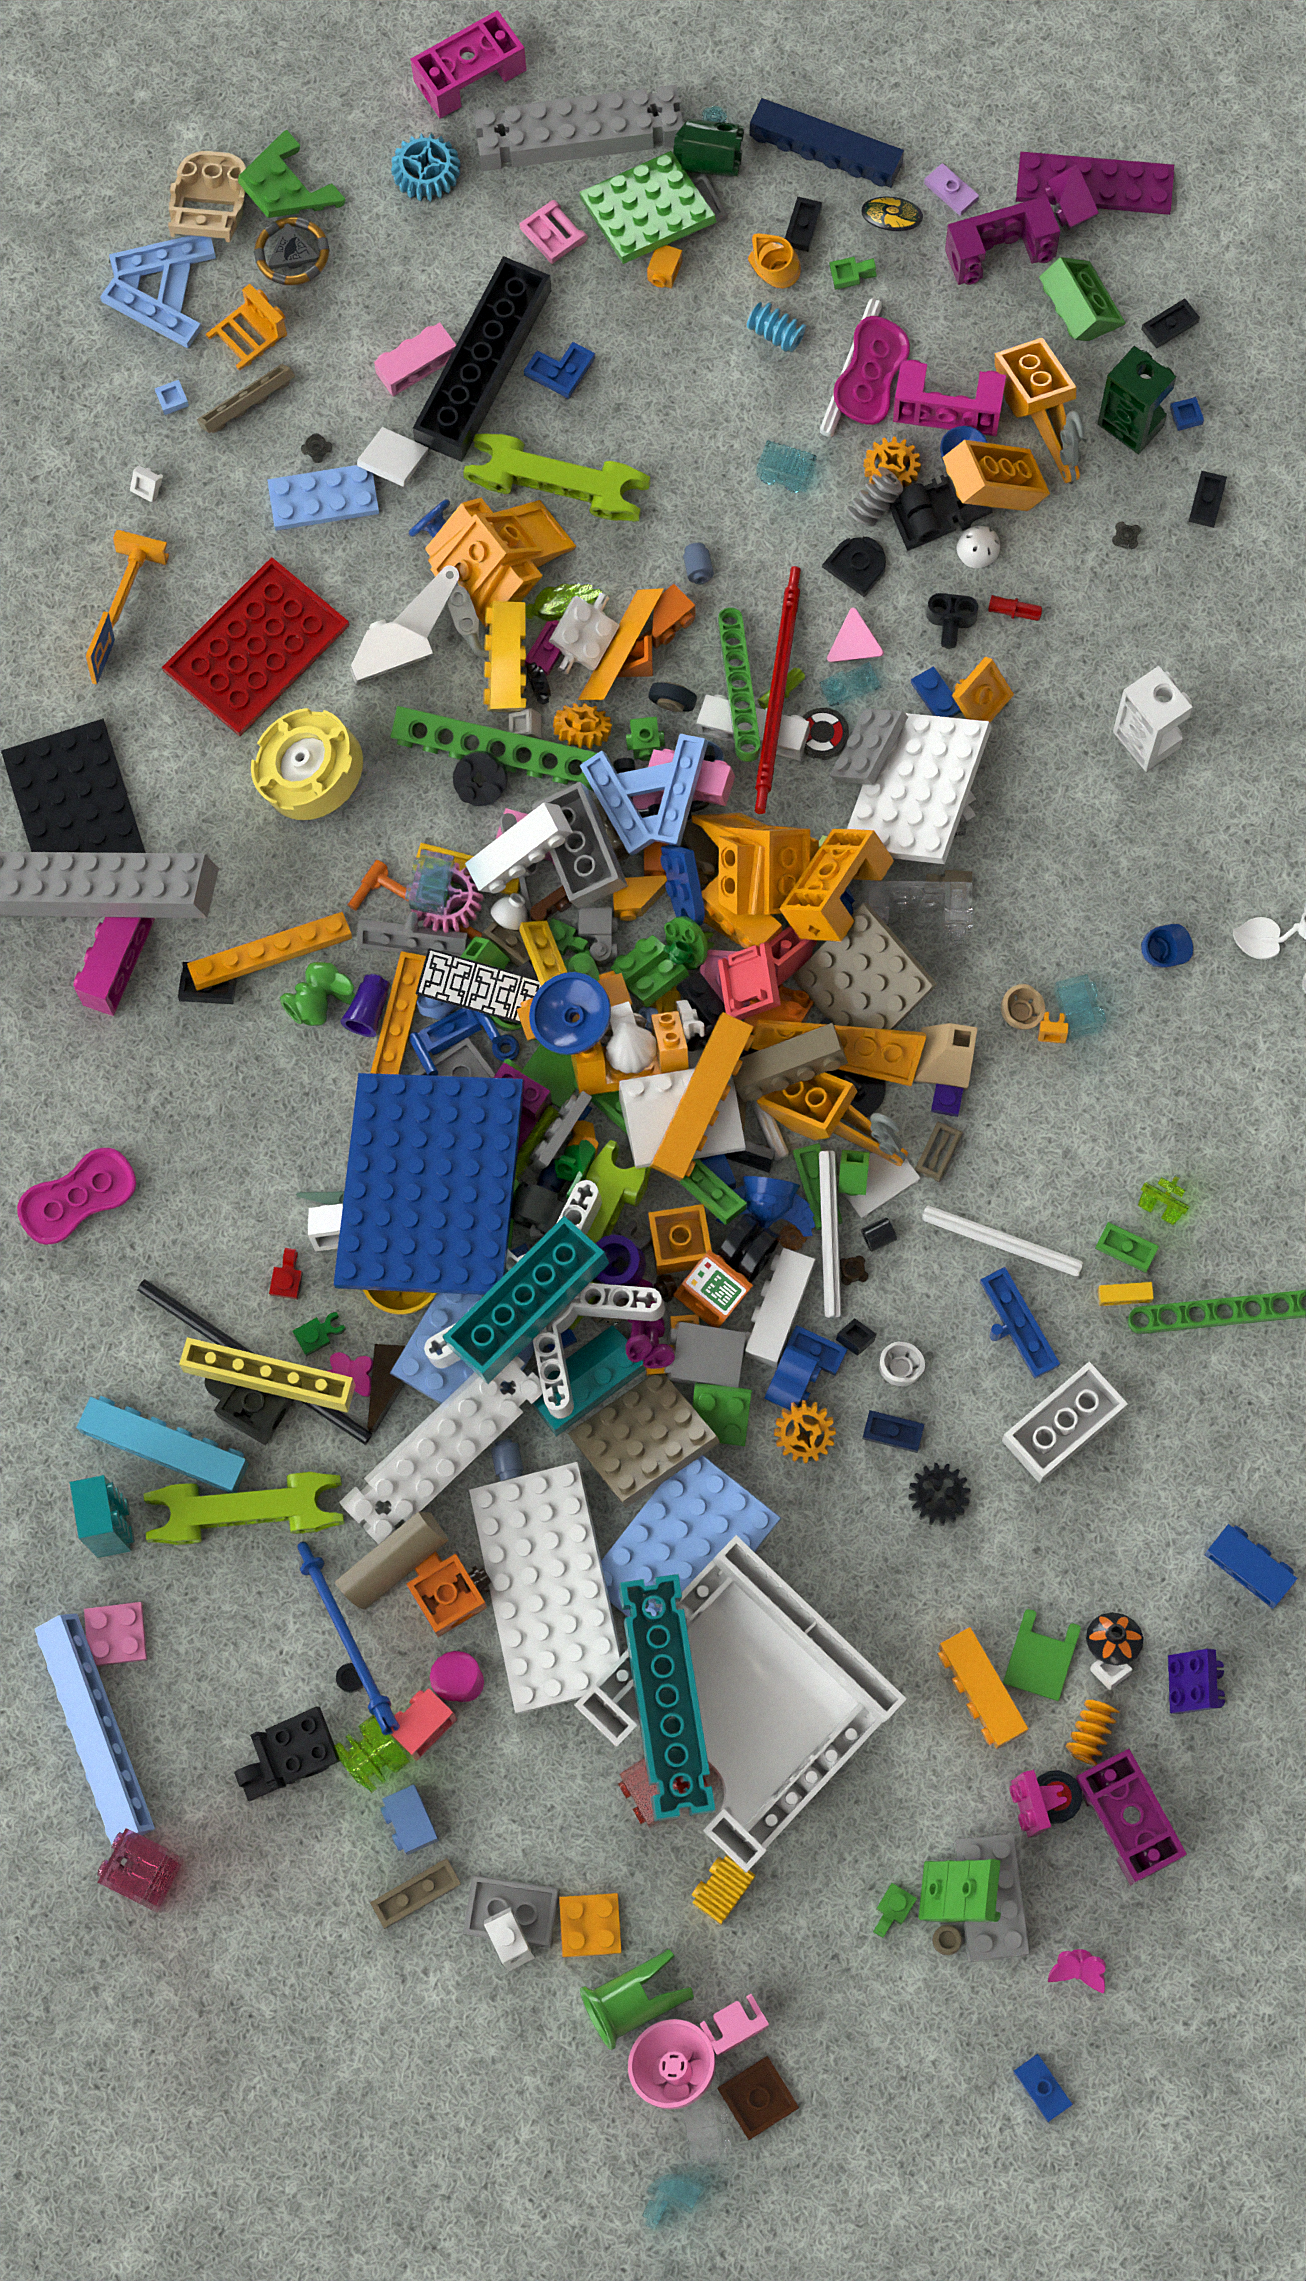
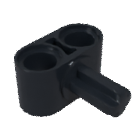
M936 593L929 598L927 618L932 624L943 626L941 636L942 647L946 649L955 648L957 646L958 628H969L976 623L978 603L973 597ZM942 607L945 611L936 612L933 608ZM969 610L972 614L963 615L960 611Z

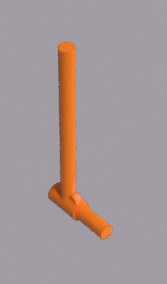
M375 860L362 879L361 886L348 903V906L357 911L370 890L378 889L381 886L410 902L409 895L413 892L389 878L388 867L383 862ZM425 904L433 913L442 915L440 908L431 906V904ZM462 924L459 925V932L468 933L467 937L471 940L475 936H482L481 932L471 926L465 928Z

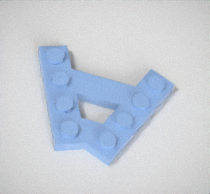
M190 235L109 254L114 278L100 296L101 302L178 344L189 348L202 330L201 323L181 312L191 264L216 259L211 237ZM163 271L157 300L138 290L141 276Z
M680 734L673 761L666 764L617 774L606 753L600 751L580 765L630 855L634 856L655 841L680 846L708 744L705 738ZM664 790L658 815L642 818L631 797Z

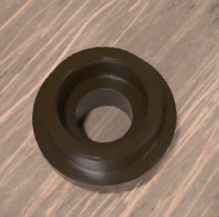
M659 1275L656 1277V1283H654V1289L660 1293L664 1302L672 1301L673 1295L677 1291L674 1279L670 1275Z
M476 1565L473 1566V1570L468 1575L479 1593L484 1590L488 1592L489 1588L487 1585L492 1582L485 1569L481 1568L478 1570Z

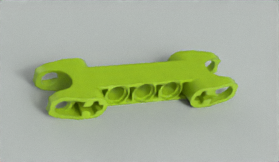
M475 434L473 440L474 447L490 454L492 459L485 465L465 466L463 471L464 479L487 490L502 494H509L512 485L516 484L577 500L580 498L581 501L591 503L589 511L596 517L612 521L636 522L640 520L641 509L623 500L622 495L630 489H649L651 478L645 473L615 461L604 462L600 471L523 452L525 444L516 437L504 434Z
M610 1140L593 1160L585 1179L595 1183L602 1198L601 1207L586 1235L594 1243L605 1236L611 1235L625 1203L635 1207L641 1203L648 1188V1181L652 1170L651 1167L636 1169L635 1165L628 1169L616 1167L620 1147L617 1145L618 1142ZM592 1280V1281L590 1282V1283L599 1284V1282H597V1281H595V1280ZM596 1296L591 1297L588 1304L592 1305ZM578 1315L568 1329L574 1330L584 1316Z
M302 1472L287 1475V1488L199 1496V1485L186 1483L169 1485L158 1490L143 1493L146 1504L165 1505L171 1512L170 1520L165 1526L146 1532V1541L149 1543L173 1545L197 1544L202 1542L201 1529L217 1528V1525L219 1527L246 1525V1522L247 1525L274 1522V1519L275 1522L289 1521L290 1533L292 1534L314 1533L330 1527L345 1524L343 1513L324 1512L317 1506L318 1496L325 1490L342 1486V1478L340 1475Z

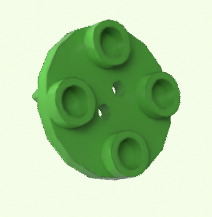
M678 916L665 923L664 930L668 946H671L674 940H681L693 949L691 956L694 958V961L692 963L684 962L682 965L686 969H696L703 965L707 958V951L714 947V943L708 941L713 936V932H702L700 926L687 916Z

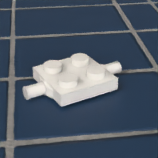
M599 593L594 605L588 604L578 596L573 597L548 641L560 649L565 656L558 667V670L562 671L563 674L569 673L574 662L582 664L589 670H595L620 625L607 617L603 612L606 603L610 599L608 596L605 597V594Z

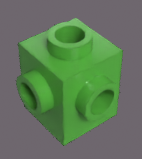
M657 716L630 719L631 734H626L627 750H633L634 759L650 761L654 749L660 750V747H665L664 731H658Z

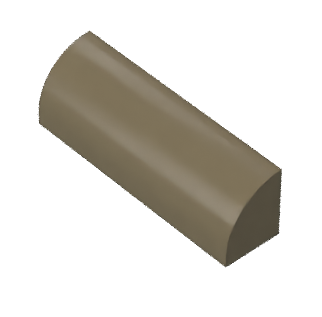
M417 1512L339 1577L335 1584L350 1602L366 1610L449 1541L431 1512Z

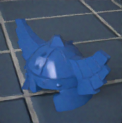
M744 1176L742 1177L744 1186L733 1189L747 1203L746 1210L738 1216L751 1214L753 1218L760 1222V1227L764 1229L769 1228L773 1223L782 1219L793 1224L802 1233L803 1237L813 1236L811 1229L815 1227L812 1218L814 1214L809 1208L810 1204L796 1194L800 1188L799 1184L774 1178ZM716 1219L717 1222L724 1224L720 1219Z

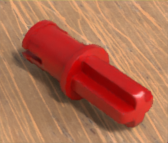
M991 595L988 612L1011 616V619H1014V616L1039 621L1042 615V607L1020 602L1018 598L1013 600Z

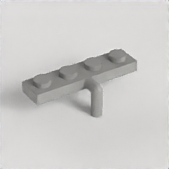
M412 912L408 915L405 925L360 919L357 931V947L396 953L404 951L424 956L427 955L428 949L431 948L460 957L467 948L468 933L455 931L444 933L440 929L435 932L432 928L418 927V915Z

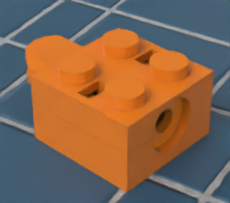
M435 1551L415 1568L418 1577L406 1583L438 1638L487 1608L484 1599L456 1553L442 1561Z

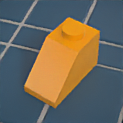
M666 875L625 878L628 886L613 893L614 916L622 921H632L636 917L643 916L666 891Z

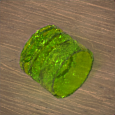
M374 1715L368 1717L358 1726L363 1736L360 1742L350 1734L345 1736L353 1746L350 1750L347 1751L340 1741L334 1745L341 1763L357 1783L367 1788L371 1794L377 1788L370 1780V1777L375 1774L384 1784L386 1779L381 1771L384 1766L396 1774L410 1763V1760L390 1735H383Z

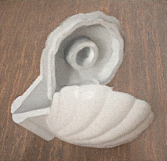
M629 1001L611 1007L610 1023L605 1034L600 1039L601 1043L607 1044L605 1056L615 1070L626 1074L642 1072L644 1068L650 1066L657 1053L656 1038L651 1035V1032L644 1029L647 1019L642 1015L633 1013Z

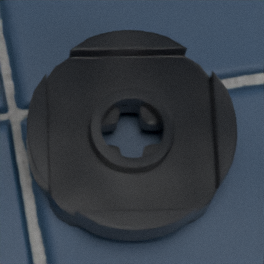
M474 751L467 754L457 763L453 772V785L461 801L475 806L492 804L501 797L508 783V775L504 764L493 757V754L486 751ZM477 772H481L482 776L487 777V781H484L482 785H478V782L474 781L473 777L477 776Z

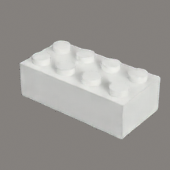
M1088 1362L1007 1431L1003 1436L1002 1442L1031 1475L1041 1483L1122 1414L1128 1403L1099 1371Z

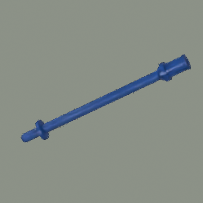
M302 1541L297 1546L304 1561L300 1571L302 1575L311 1576L370 1698L369 1712L375 1715L383 1735H390L393 1733L391 1727L395 1731L400 1728L390 1708L391 1701L389 1697L380 1694L321 1572L325 1564L323 1558H314L307 1542Z

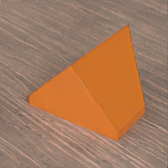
M652 628L637 638L617 677L653 676Z

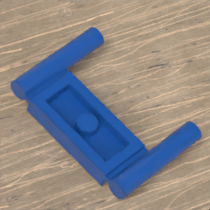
M461 1008L420 1030L419 1033H411L408 1039L427 1075L437 1076L438 1070L429 1055L430 1052L433 1056L482 1030L480 1025H483L493 1044L499 1043L502 1037L490 1015Z

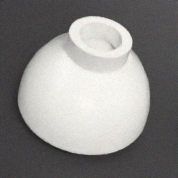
M512 893L510 897L499 899L491 908V915L494 920L504 928L519 930L521 922H527L528 918L524 897L517 893Z

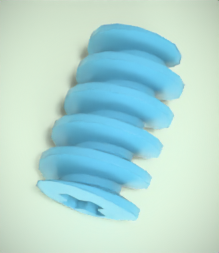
M759 302L748 318L747 328L750 330L755 329L756 334L759 336L764 334V339L767 341L772 340L775 346L781 345L783 351L790 350V352H793L803 338L806 325L802 324L797 329V319L787 323L789 314L786 313L779 318L781 311L779 308L771 313V303L766 304L763 308L762 302Z

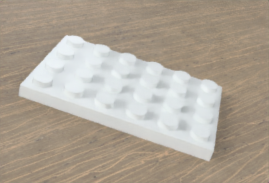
M905 713L908 719L873 785H862L847 829L874 830L894 859L945 864L992 727L989 721Z

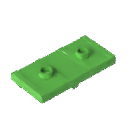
M1001 1860L925 1861L919 1920L931 1922H998L1001 1912L996 1911Z

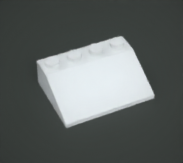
M695 1068L619 1081V1101L636 1169L650 1166ZM732 1074L727 1083L731 1086V1089L725 1101L719 1100L715 1109L720 1111L714 1125H708L703 1134L708 1137L701 1152L696 1150L692 1159L744 1151L746 1149Z

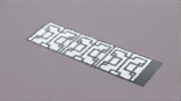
M429 948L416 994L521 1024L516 1009L521 1008V1002L534 998L541 985L536 978Z

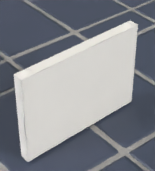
M872 1152L869 1155L866 1195L850 1196L845 1193L843 1195L862 1219L914 1183H918L921 1178L907 1159H905L902 1166H897ZM836 1175L837 1186H839V1175Z

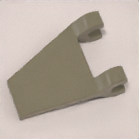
M686 822L683 837L688 849L694 851L700 884L707 885L708 879L706 874L713 875L715 872L714 867H719V848L701 826L693 822Z

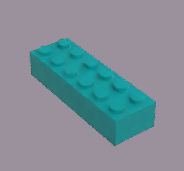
M563 1216L443 1336V1339L460 1359L489 1384L609 1264L605 1252L569 1219Z

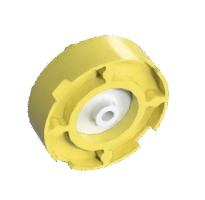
M309 708L292 711L272 723L257 742L260 748L256 760H251V776L258 792L279 813L296 820L320 818L340 807L350 798L355 790L363 768L362 749L351 731L332 713L325 710L323 712H311Z

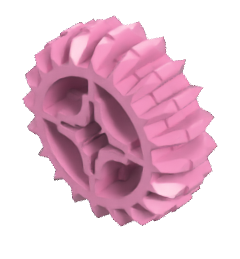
M447 861L443 863L444 868H439L438 864L434 863L433 871L424 868L423 873L425 877L417 875L415 879L418 884L411 885V891L413 892L409 895V900L413 903L410 906L411 911L417 912L418 921L424 920L423 927L425 928L433 924L432 929L435 932L440 927L443 928L444 933H448L449 928L454 927L455 932H459L460 924L468 928L469 922L467 919L473 921L477 919L475 912H479L482 909L481 904L478 902L483 901V894L479 893L480 891L471 875H469L467 867L460 871V866L457 862L452 868H449ZM441 881L438 888L427 892L432 885ZM450 881L461 884L467 892L453 888ZM446 888H447V890H448V895H449L450 897H449V900L447 901V907L445 908V904H444V901H443V895H446ZM463 903H466L460 911L451 915L455 907L463 906ZM425 904H431V906L440 908L442 915L433 913Z

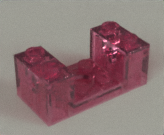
M125 1828L123 1833L119 1832L112 1843L111 1848L114 1851L109 1861L105 1859L102 1862L97 1876L100 1877L97 1883L158 1913L185 1859L169 1849ZM123 1858L128 1859L125 1865L121 1864Z

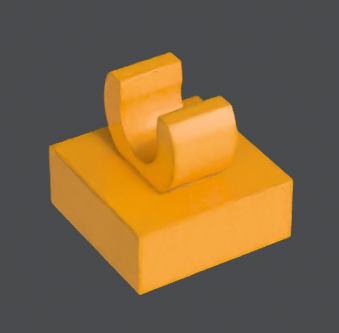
M1045 1012L1043 1021L1040 1022L1038 1041L1066 1043L1068 1023H1064V1013H1060L1058 1022H1051L1049 1020V1012Z

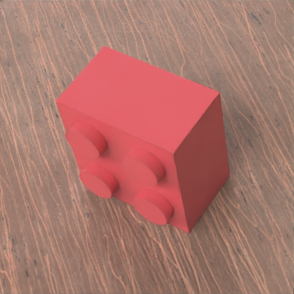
M429 1688L425 1692L422 1690L418 1691L409 1701L411 1706L404 1713L399 1711L394 1715L400 1728L395 1731L391 1727L393 1733L390 1735L416 1761L457 1721L453 1711Z

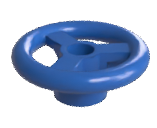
M444 499L409 530V536L414 537L421 531H427L434 538L446 523V520L443 518V511L450 505V501Z

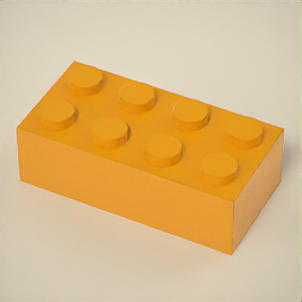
M963 440L942 457L946 465V472L956 488V494L964 504L1029 511L1050 495L1030 449Z

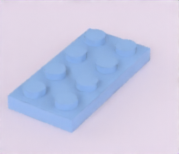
M357 465L267 479L275 531L379 514L373 473Z

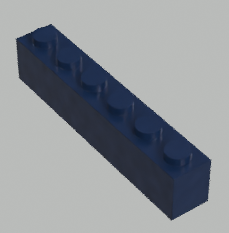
M761 98L750 121L749 136L753 137L757 142L773 144L784 152L792 151L800 154L806 160L822 162L830 169L838 168L848 172L852 177H862L871 180L873 184L880 187L887 186L892 188L903 164V149Z

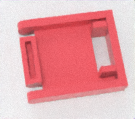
M764 942L760 944V948L754 945L728 955V960L726 958L718 960L726 1014L738 1020H743L781 1005L772 949L769 943ZM756 998L760 1000L758 1003L744 1007L743 1003Z

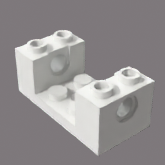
M1159 666L1123 690L1113 732L1145 772L1180 749L1183 738L1177 726L1190 717L1193 708L1191 699L1185 692L1181 693L1178 690L1170 673L1164 672ZM1165 696L1169 699V702H1161L1157 697Z

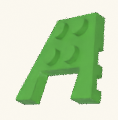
M288 130L283 131L239 175L238 183L267 218L299 214L300 210L312 208L314 211H320L325 206L334 205L335 208L344 206L346 199L332 183L310 193L285 164L284 159L300 151V144Z

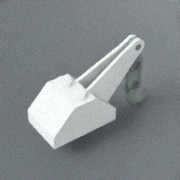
M445 566L394 621L386 623V620L383 619L370 624V630H367L350 667L355 684L430 658L433 652L427 637L445 603H447L457 632L468 642L473 653L479 657H489V651H485L478 640L479 620L470 595L465 588L458 585L459 572L457 568Z

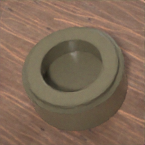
M952 1925L940 1926L933 1934V1946L942 1955H953L962 1945V1935Z

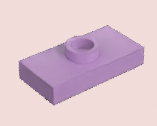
M943 163L924 179V184L960 216L979 200V195Z

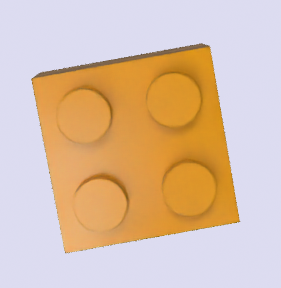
M703 1204L648 1212V1224L657 1275L693 1270L708 1250L712 1251Z

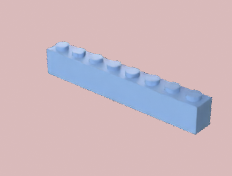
M78 1614L59 1615L34 1629L38 1638V1645L45 1657L47 1670L52 1677L57 1691V1698L66 1716L67 1726L71 1730L76 1744V1751L84 1766L86 1779L91 1786L96 1807L100 1811L105 1825L106 1835L110 1839L111 1845L128 1843L155 1830Z

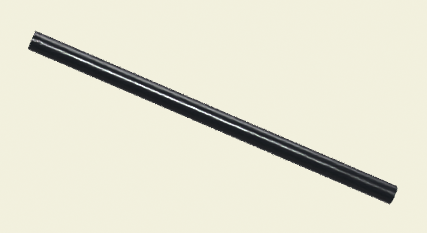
M146 1279L138 1286L137 1291L215 1344L253 1353ZM300 1401L364 1445L368 1443L373 1433L339 1410Z

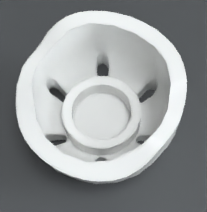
M972 526L961 535L956 549L959 558L965 565L971 568H982L990 565L998 558L1001 547L999 537L993 529L988 526Z
M898 1341L890 1344L882 1351L879 1369L881 1375L888 1383L895 1386H908L917 1381L924 1372L925 1360L921 1352L914 1345Z

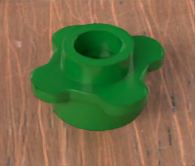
M674 940L671 946L665 945L663 948L669 954L668 958L675 964L682 965L684 962L692 963L694 961V958L691 956L693 949L684 941Z

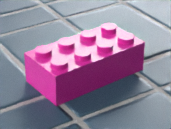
M105 917L103 923L100 922L95 931L96 940L93 947L87 949L84 957V968L82 972L79 971L76 974L73 983L83 1006L114 1016L155 918Z

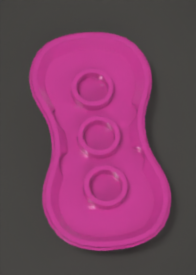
M869 316L861 320L855 328L853 357L848 368L838 377L834 385L833 395L839 410L847 417L866 425L877 424L886 417L889 411L892 379L900 369L901 360L907 361L910 353L909 339L898 325L879 316Z
M99 1148L90 1151L67 1175L54 1181L39 1183L26 1190L17 1206L19 1221L25 1232L34 1241L44 1245L59 1243L71 1235L76 1227L88 1216L99 1211L114 1209L126 1203L136 1188L135 1173L128 1160L115 1149Z

